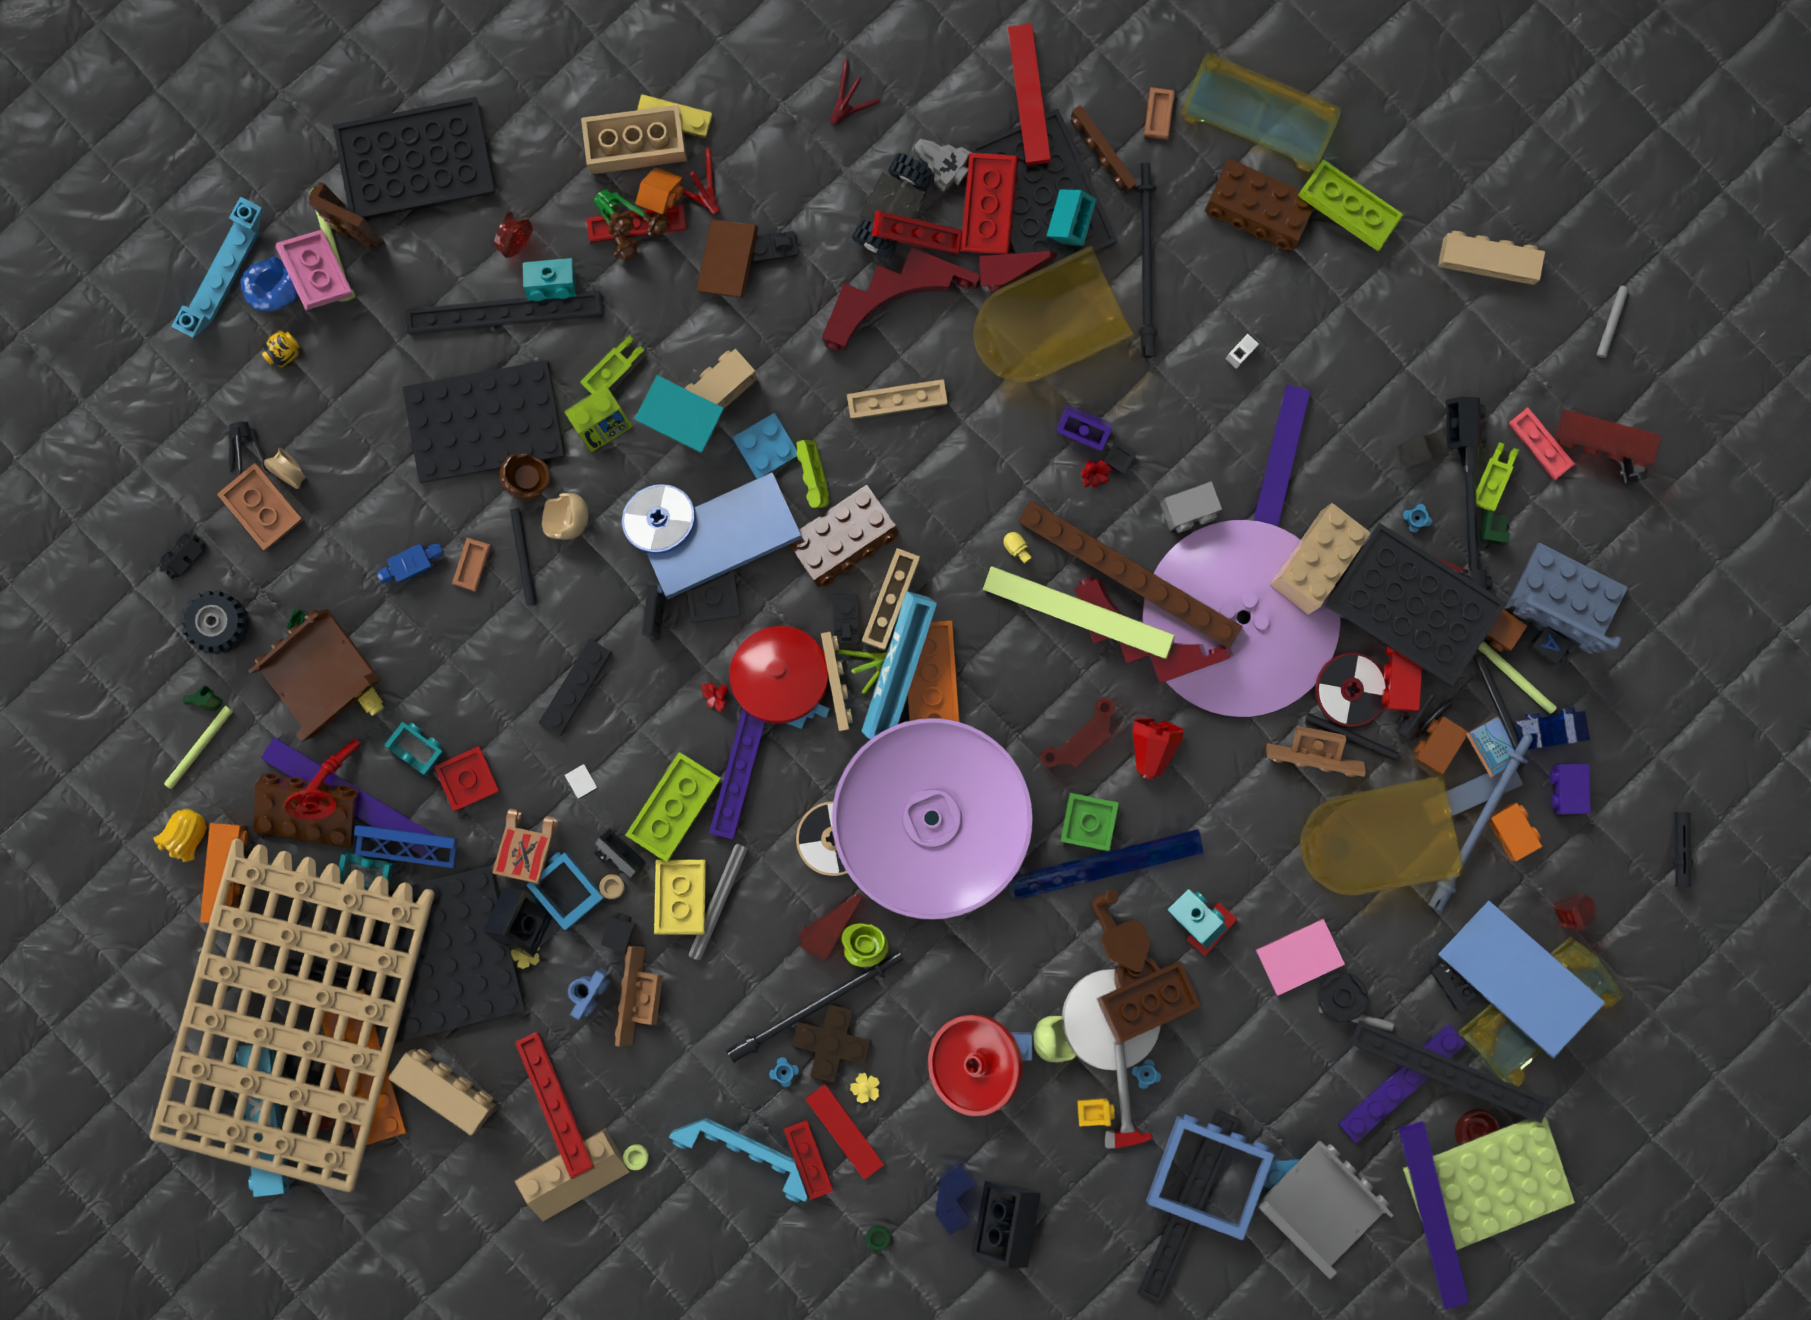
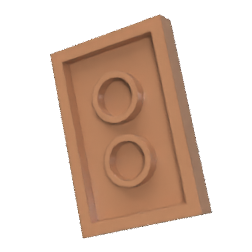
M256 463L251 465L217 494L264 551L271 548L304 520Z

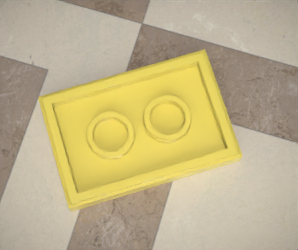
M656 860L655 935H705L706 860H669L668 862Z

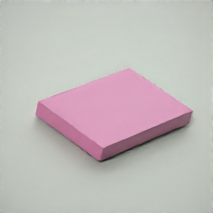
M323 230L276 243V249L305 310L352 296L353 292Z
M1324 919L1256 949V953L1277 996L1345 965Z

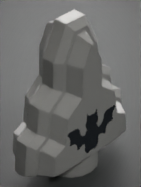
M919 139L915 149L920 159L928 164V167L935 173L934 185L942 192L947 190L953 182L959 186L968 174L966 164L971 152L963 147L958 149L950 145L941 147L933 141Z

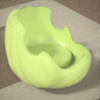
M1048 1016L1041 1019L1033 1034V1044L1037 1054L1047 1062H1064L1074 1059L1076 1054L1068 1045L1063 1032L1062 1016Z

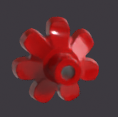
M1091 460L1086 462V469L1081 471L1084 487L1091 485L1092 488H1096L1099 486V481L1102 483L1109 481V477L1106 474L1110 473L1112 469L1105 461L1100 460L1097 464Z
M714 683L701 685V688L704 690L702 691L703 696L707 699L709 698L707 706L709 708L715 706L716 710L721 712L726 706L723 697L729 692L728 687L723 684L717 688Z

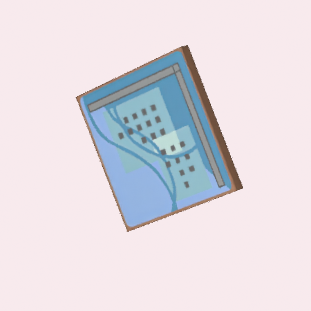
M1498 716L1466 733L1490 777L1506 769L1512 758L1507 752L1509 750L1514 753L1515 750Z

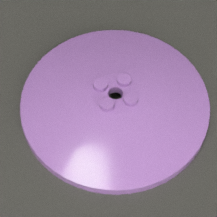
M1224 521L1208 525L1188 535L1177 543L1158 564L1154 574L1243 626L1231 646L1233 658L1166 681L1186 701L1212 713L1233 717H1250L1284 708L1301 698L1316 684L1320 670L1333 657L1339 638L1340 616L1325 607V604L1336 588L1335 586L1333 587L1320 608L1308 615L1270 585L1300 542L1298 537L1282 528L1259 521ZM1144 598L1142 623L1174 634L1173 642L1203 644L1207 656L1210 655L1208 650L1222 645L1224 650L1228 649L1225 645ZM1245 610L1250 614V621L1247 624H1241L1237 621L1239 611Z
M934 718L918 719L895 725L881 732L868 741L851 759L840 778L835 792L832 810L833 835L839 857L846 871L858 887L871 899L905 916L922 919L949 918L971 912L983 906L997 896L1013 879L1025 858L1032 832V806L1028 788L1018 766L1005 749L994 739L974 727L957 721ZM928 811L937 812L939 820L935 825H928L925 822L924 816Z

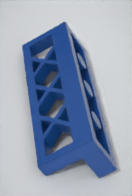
M355 825L354 835L358 836L355 855L455 868L459 838ZM364 837L374 838L379 846L373 851L362 850ZM390 841H398L404 849L398 854L393 855L390 854L385 845ZM415 844H422L428 853L421 858H415L409 849ZM440 847L451 848L449 862L440 861L434 852ZM382 848L385 853H378L377 851ZM407 852V854H408L410 857H408V856H401V855H402L403 853ZM431 855L434 860L426 858Z

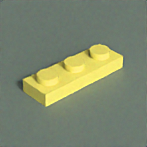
M641 94L637 110L679 105L683 133L707 138L713 116L711 112Z

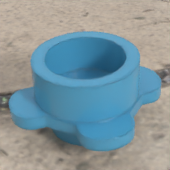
M1418 504L1416 508L1406 510L1403 513V518L1407 520L1409 530L1413 533L1418 532L1419 528L1423 526H1430L1432 523V519L1429 517L1423 504Z
M781 1057L777 1060L776 1067L770 1070L769 1076L771 1079H776L783 1087H789L791 1079L794 1075L798 1074L799 1069L796 1065L789 1064L786 1058ZM782 1070H786L785 1075L782 1074Z
M1150 1059L1145 1060L1144 1064L1132 1068V1074L1137 1077L1138 1085L1142 1089L1148 1088V1085L1159 1082L1161 1079V1074L1155 1070L1154 1062ZM1145 1072H1148L1149 1075H1148V1076H1144V1073H1145Z

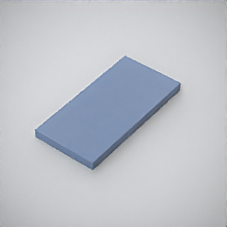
M770 473L695 507V524L687 540L669 552L660 554L647 553L666 598L670 599L802 539V536L773 473Z
M1490 901L1474 915L1438 954L1445 963L1553 1059L1605 1004L1599 996Z

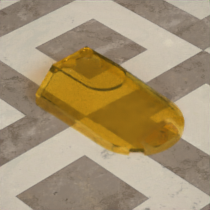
M1092 246L997 290L983 303L974 324L975 347L983 363L999 377L1023 383L1043 379L1134 337L1106 281Z

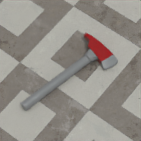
M1114 1042L1122 1120L1121 1130L1106 1131V1148L1132 1146L1153 1138L1151 1133L1143 1134L1138 1129H1134L1132 1124L1124 1042L1119 1045Z

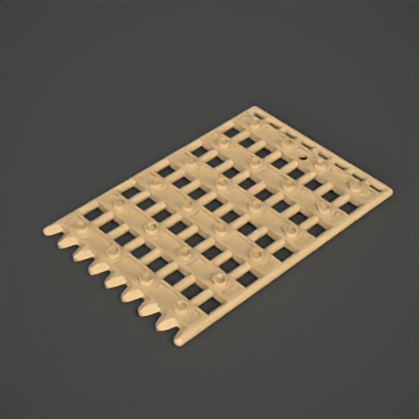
M238 838L234 839L231 843L151 1129V1140L337 1190L352 1192L357 1180L432 906L434 891L431 889L424 890L418 901L413 903L412 887L409 883H401L391 897L388 896V881L383 876L375 878L370 888L364 890V874L360 870L352 871L345 883L341 884L340 868L337 864H329L319 878L316 877V862L311 857L304 858L296 871H292V856L288 851H281L272 865H269L268 850L265 845H256L248 858H244L243 841ZM231 881L246 885L239 908L225 905ZM255 888L270 891L263 915L249 911ZM279 894L294 898L288 921L273 918ZM303 901L318 904L312 928L297 924ZM328 907L342 910L336 934L321 930ZM352 913L366 917L360 940L345 937ZM376 920L390 923L384 947L370 943ZM400 926L414 929L408 953L394 950ZM218 930L232 934L226 957L211 953ZM242 936L256 940L250 963L235 960ZM266 943L280 946L274 970L260 966ZM290 949L304 953L298 976L284 973ZM314 956L329 959L323 982L308 979ZM338 962L353 966L347 989L332 985ZM363 968L377 972L371 995L356 992ZM386 975L401 978L395 1002L380 998ZM204 979L218 982L212 1006L198 1002ZM228 985L243 989L236 1012L222 1008ZM252 992L267 995L261 1018L246 1015ZM276 998L291 1002L285 1025L270 1021ZM301 1004L315 1008L309 1031L295 1028ZM325 1011L339 1014L333 1038L319 1034ZM349 1017L363 1021L357 1044L343 1040ZM373 1024L388 1027L382 1050L367 1047ZM190 1028L205 1031L199 1054L184 1051ZM215 1034L229 1038L223 1061L208 1057ZM239 1041L253 1044L247 1067L233 1064ZM263 1047L277 1050L271 1074L257 1070ZM287 1053L302 1057L296 1080L281 1076ZM311 1060L326 1063L320 1086L305 1083ZM336 1066L350 1070L344 1093L329 1089ZM360 1073L374 1076L368 1099L354 1096ZM177 1077L191 1080L185 1103L170 1100ZM201 1083L215 1087L209 1110L195 1106ZM225 1090L240 1093L234 1116L219 1113ZM249 1096L264 1100L258 1123L243 1119ZM273 1103L288 1106L282 1129L268 1126ZM298 1109L312 1112L306 1135L292 1132ZM322 1115L337 1119L331 1142L316 1138ZM346 1122L361 1125L355 1148L340 1145ZM163 1126L177 1129L176 1136L162 1133ZM187 1132L202 1136L201 1141L196 1142L186 1139ZM257 1132L263 1135L261 1142L256 1141L254 1138ZM211 1139L226 1142L225 1148L211 1146ZM235 1146L249 1148V1155L234 1152ZM260 1152L275 1155L273 1162L258 1158ZM284 1158L298 1161V1167L294 1168L283 1165ZM308 1165L323 1168L322 1174L307 1171ZM336 1171L347 1174L346 1181L332 1178V1172Z

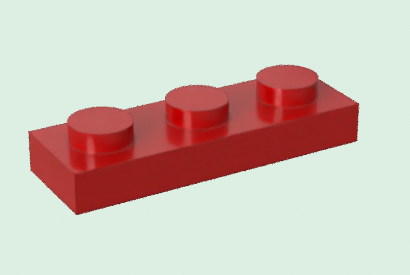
M808 1120L784 1128L783 1130L809 1199L812 1200L833 1192L834 1189Z

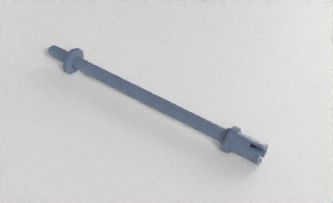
M1531 734L1523 736L1514 753L1508 750L1507 754L1512 757L1447 877L1439 880L1437 883L1439 886L1428 903L1429 906L1434 908L1440 899L1436 910L1443 912L1451 894L1456 892L1455 881L1521 762L1524 764L1528 763V760L1523 757L1533 740Z

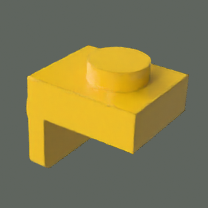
M1107 1098L1077 1100L1079 1126H1110V1120L1115 1118L1114 1105L1109 1104Z

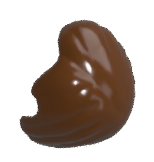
M527 453L508 456L501 464L499 471L502 487L510 496L516 499L532 500L537 498L549 486L551 481V472L547 464Z

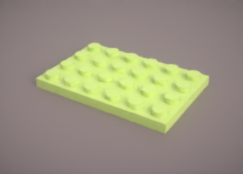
M1544 1116L1541 1124L1526 1119L1433 1156L1456 1250L1575 1203L1546 1116ZM1405 1167L1403 1171L1418 1210L1408 1167Z

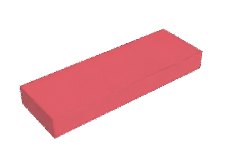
M1526 408L1508 423L1509 427L1553 480L1559 478L1575 465L1529 408Z

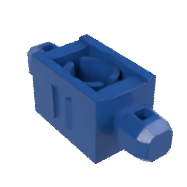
M418 544L387 559L390 568L386 566L379 570L377 576L381 583L393 581V577L396 578L397 582L402 583L435 567L431 559L436 560L442 557L444 550L441 544L430 545L427 550L424 545Z

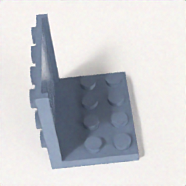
M1537 543L1505 609L1512 612L1516 617L1527 620L1541 628L1548 626L1562 638L1579 646L1585 652L1590 654L1600 653L1617 648L1621 641L1619 637L1607 638L1604 634L1628 587L1541 543Z

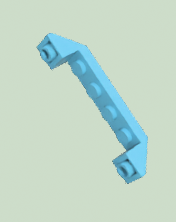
M242 197L239 198L229 217L234 224L189 308L182 305L171 327L195 338L214 320L258 237L263 212L262 207Z
M708 1118L677 1128L669 1136V1138L673 1139L674 1145L682 1149H686L687 1146L692 1148L701 1130L705 1132L704 1136L712 1141L717 1142L720 1139L727 1142L726 1147L736 1152L744 1150L750 1153L749 1157L757 1162L762 1163L765 1160L772 1164L771 1168L780 1173L790 1172L783 1188L786 1197L798 1203L800 1200L805 1202L808 1194L795 1159Z

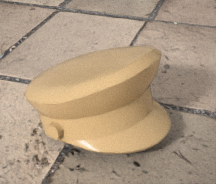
M282 448L278 449V453L273 458L264 460L265 467L274 476L296 489L300 488L301 482L306 478L297 462Z

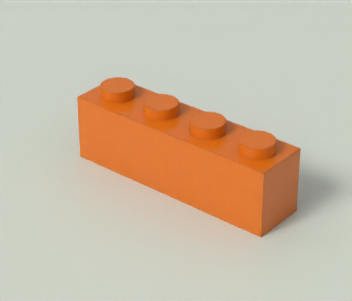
M210 823L200 923L210 922L232 841L238 838L243 841V846H246L248 843L249 834L246 831V825ZM231 881L225 905L235 908L240 907L238 900L239 895H242L243 884Z

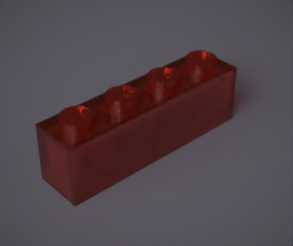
M1563 410L1555 439L1560 440L1559 445L1574 449L1575 445L1585 447L1584 452L1598 455L1599 451L1609 453V459L1623 462V459L1627 458L1634 460L1632 465L1648 468L1649 464L1655 465L1663 436Z

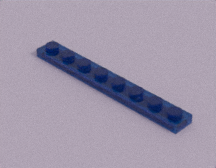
M1199 829L1015 875L1008 884L1011 901L1202 854L1201 835Z

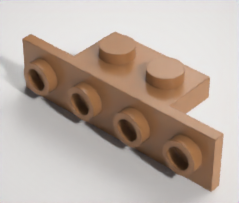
M1297 726L1291 747L1266 744L1267 758L1275 762L1282 763L1287 761L1295 763L1300 767L1312 766L1325 772H1342L1350 777H1356L1357 775L1365 777L1366 773L1364 762L1341 758L1346 735Z
M628 946L625 955V971L621 982L622 994L621 1002L618 1006L619 1018L615 1030V1046H633L636 1022L657 1025L663 975L642 972L645 947Z

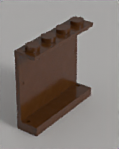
M315 609L304 617L306 621L303 624L292 627L287 632L289 636L284 640L280 639L270 647L272 651L259 656L254 661L255 665L249 670L250 674L261 671L302 726V729L295 734L301 742L316 736L381 680L328 609L322 611Z

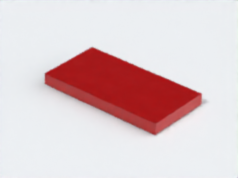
M969 153L961 252L996 255L1010 254L1019 156Z

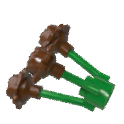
M608 189L600 191L594 198V204L599 208V213L610 227L608 233L613 234L616 238L615 241L618 247L616 252L613 253L616 259L621 258L624 261H628L636 257L638 253L637 247L640 245L637 240H626L624 237L633 230V220L635 217L628 211L623 214L616 212L619 208L618 202L642 216L643 220L649 223V236L662 235L668 228L667 211L664 214L656 213L654 215L650 212L646 213L622 198L617 192L612 194Z

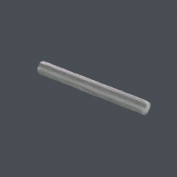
M736 844L713 895L705 914V935H696L689 952V957L695 960L702 959L747 853V848L743 845Z

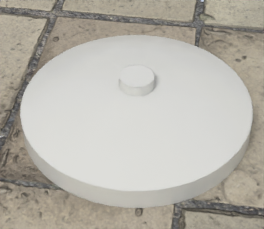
M1114 969L1096 971L1082 978L1069 992L1062 1012L1063 1032L1072 1051L1085 1063L1105 1070H1116L1114 1042L1116 1041L1097 1002V998L1116 990ZM1160 1026L1124 1042L1126 1068L1137 1064L1149 1054L1157 1041Z

